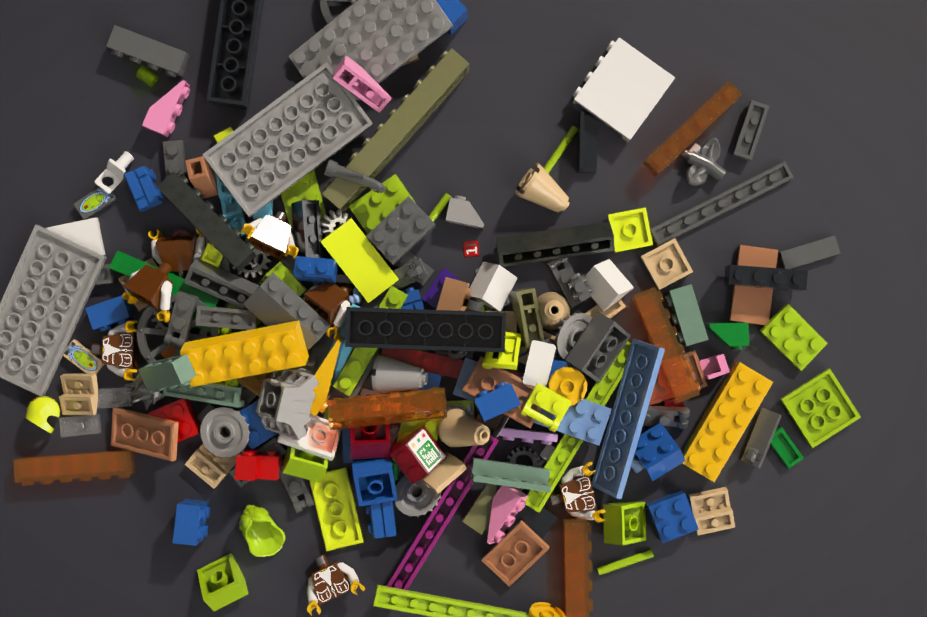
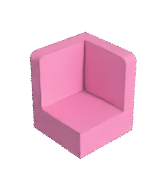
M718 354L699 361L707 380L730 372L724 354Z

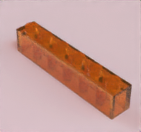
M728 81L643 162L645 167L656 177L743 94Z
M653 287L633 295L632 300L650 343L665 349L660 368L675 404L700 395V385L697 379L694 380L692 377L693 368L690 362L685 360V349L677 341L678 332L675 326L670 324L669 319H671L668 309H664L662 305L664 300L660 290L657 291Z
M432 387L427 390L413 389L409 392L394 391L390 394L375 393L371 396L362 397L357 395L351 398L327 400L330 430L447 418L445 388Z
M130 450L13 459L15 483L22 482V486L34 485V481H41V484H51L53 480L59 479L60 483L72 482L73 478H79L80 481H90L92 477L106 480L111 479L113 475H118V478H129L130 474L136 472L135 452Z
M563 517L566 617H590V611H593V600L589 599V592L593 591L592 580H589V572H592V561L589 560L588 553H592V543L588 541V534H591V522H588V519L577 517Z

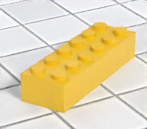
M299 320L185 342L180 350L181 355L187 354L196 373V376L190 379V387L305 366L309 357Z
M734 362L730 372L727 374L682 450L685 462L682 464L715 482L773 382L741 362Z

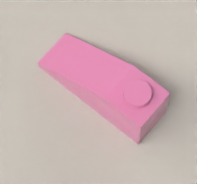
M345 56L334 69L333 79L380 113L391 100L388 93L361 66L349 57Z

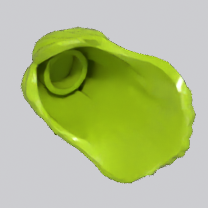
M247 505L240 517L239 528L248 544L249 551L256 557L275 555L282 549L285 542L284 532L274 523L265 508Z

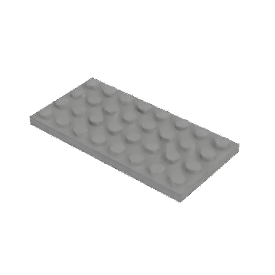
M358 0L291 53L289 58L302 77L306 78L326 62L334 71L342 59L347 56L361 66L379 84L451 29L453 24L436 0ZM350 92V94L353 96V98H354L356 101H357L358 99H360V98H358L356 95H354L352 92Z
M327 62L202 154L248 217H251L373 126L372 121L350 92L333 79L334 71Z
M40 225L34 226L0 302L1 378L39 396H45L107 259L106 256Z

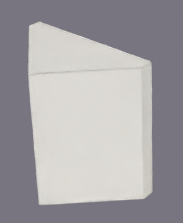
M610 259L593 266L585 276L587 282H585L586 286L590 285L592 289L590 295L603 312L634 289Z
M483 262L470 286L472 288L470 298L501 312L518 278L500 265Z

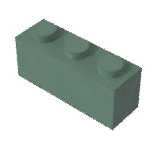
M692 284L667 291L665 299L668 307L671 306L673 314H671L673 324L677 325L679 331L676 333L678 342L682 343L683 346H689L709 340Z
M187 354L153 361L138 370L147 390H156L157 392L166 388L170 390L178 385L179 387L186 386L191 383L190 379L196 376Z

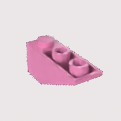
M184 80L153 104L149 108L142 126L166 137L169 136V133L172 134L175 129V119L181 114L183 109V100L190 93V85Z
M501 486L493 497L487 539L488 544L499 543L504 538V532L507 527H510L515 522L517 512H520L525 507V501L528 496L519 488Z

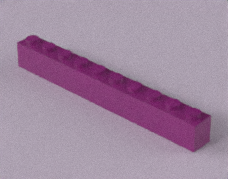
M490 434L489 440L484 445L470 447L462 460L467 469L445 488L441 494V499L438 500V505L433 507L387 582V587L408 590L474 482L470 478L473 458L487 460L497 445L498 438L495 439Z

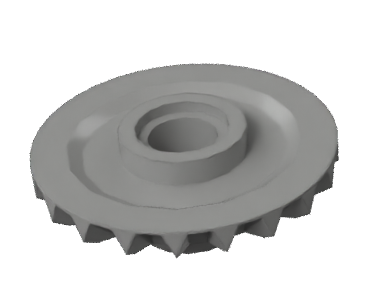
M581 312L579 314L574 313L573 316H568L567 320H563V326L559 327L560 331L556 334L558 339L555 340L558 355L563 359L568 357L569 352L574 348L581 334L584 333L592 318L589 315Z
M220 407L210 411L204 417L200 434L205 447L211 453L219 457H232L239 454L246 447L250 431L248 429L249 424L245 421V417L240 414V411H235L233 408ZM225 427L229 429L230 435L225 433Z
M404 475L396 486L397 500L394 501L397 508L404 515L419 517V515H426L428 511H432L435 505H438V500L441 499V492L437 494L420 481L412 484Z

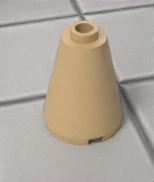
M535 163L536 168L534 170L530 168L518 184L521 187L520 190H516L515 194L554 212H564L569 206V197L539 163Z
M547 292L537 298L542 328L556 330L562 327L563 320H567L568 316H570V305L566 298L555 292ZM553 306H554V307L556 308V310H557V313H556V314H553V313L551 312V308H552Z
M461 409L447 411L444 414L443 421L439 423L438 433L440 439L450 447L484 445L490 437V430L487 426Z

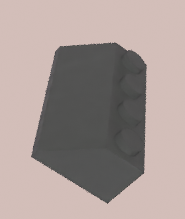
M271 273L242 304L266 327L299 320L307 351L331 327L329 323L274 273Z

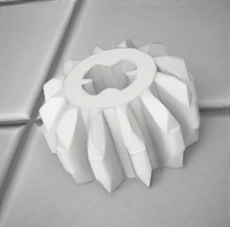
M330 210V217L323 215L326 222H321V225L324 226L321 229V233H326L325 238L336 230L333 228L336 226V222L340 224L337 226L339 228L349 220L347 219L348 214L346 212L342 214L341 210H337L336 213Z

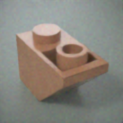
M204 156L185 160L189 180L202 194L200 198L205 199L217 196L218 189L215 171Z

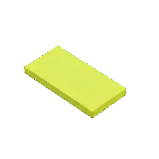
M352 218L321 241L368 303L399 280Z
M347 467L325 472L320 483L309 480L326 551L364 543Z

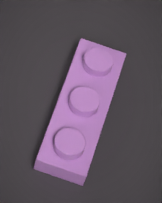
M503 427L499 436H503V440L514 441V437L522 438V442L533 443L534 439L541 440V444L552 445V442H557L558 434L553 432Z

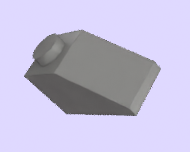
M457 195L454 198L450 197L446 222L483 229L484 223L471 203L466 201V197Z

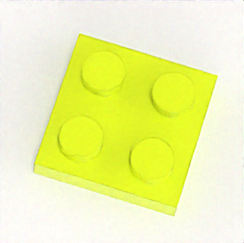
M646 207L607 215L614 234L615 253L653 245Z

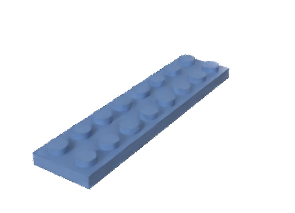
M633 339L591 483L592 487L618 499H622L665 351L664 348Z
M465 358L453 395L474 402L476 398L463 392L462 389L475 368L477 361ZM582 399L568 408L556 431L599 446L612 409ZM541 408L540 414L554 420L555 415ZM537 420L534 421V423L549 428L548 426L540 423Z

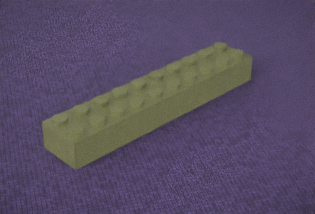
M451 49L449 52L445 51L440 56V62L436 67L432 65L426 72L428 76L423 81L420 79L413 87L415 90L412 94H407L400 102L402 105L397 110L394 108L389 113L388 121L385 124L381 123L375 130L376 134L364 141L362 144L363 149L359 153L355 152L350 157V163L346 168L375 179L469 73V63L454 49ZM337 177L333 182L329 181L325 185L323 195L344 213L367 186Z

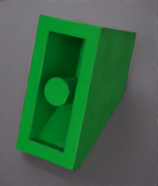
M748 323L706 324V328L725 346H732V350H743V346H749Z

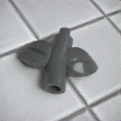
M716 137L709 139L701 146L700 154L695 151L691 153L686 149L681 156L687 159L686 162L691 164L686 173V179L690 185L698 186L705 183L708 174L720 182L726 173L725 169L715 163L721 154L720 144Z

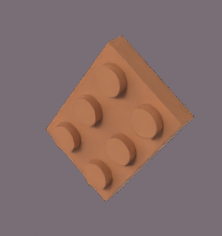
M521 520L499 543L482 557L481 561L510 587L549 550L550 546Z

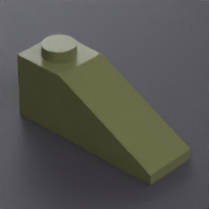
M535 288L510 291L513 311L526 349H530L533 340L545 342Z
M485 484L462 519L463 523L481 535L484 531H489L492 501L496 494L497 486L494 484Z

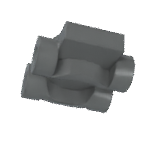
M580 273L569 277L570 281L567 282L569 289L574 288L575 292L572 295L575 300L579 298L581 302L591 297L592 289L590 285L586 286L585 282H587L585 275L581 276Z

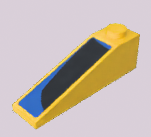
M342 336L337 340L315 374L319 385L313 389L316 398L313 399L310 413L314 416L319 412L323 413L329 405L327 400L331 394L345 340Z

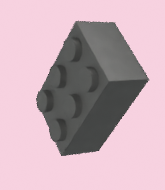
M408 196L366 237L395 265L434 229L436 224Z
M597 312L565 360L591 379L600 383L631 335L615 321Z

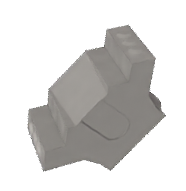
M290 368L274 371L271 378L263 380L256 412L261 417V422L265 429L300 440L307 434L304 425L311 421L309 418L313 399L316 398L313 389L319 385L315 375Z

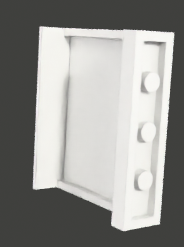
M618 38L616 42L612 40L607 47L608 53L605 58L601 56L596 62L595 66H597V69L594 73L591 71L584 79L586 82L584 87H578L573 94V97H575L573 104L578 103L621 134L623 140L629 142L675 77L624 40Z

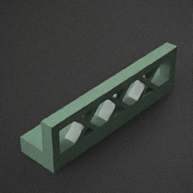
M189 383L183 387L178 385L173 389L168 390L166 388L163 391L165 396L231 407L245 406V400H240L241 387L217 383L190 387Z
M473 458L470 478L474 482L549 493L551 490V486L548 484L549 469Z

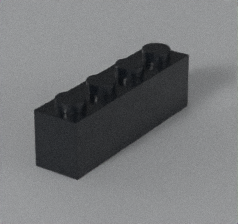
M727 265L725 266L724 285L803 291L807 290L808 271Z

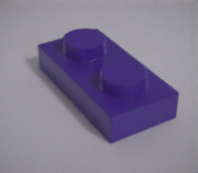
M443 268L422 298V300L435 309L438 306L445 277L459 280L458 277Z

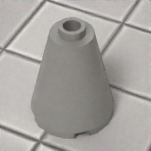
M384 355L377 356L373 369H376V374L372 376L374 393L384 394L421 389L427 384L428 374L422 368Z

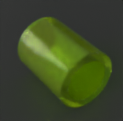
M144 66L136 74L138 79L150 87H153L158 80V76Z

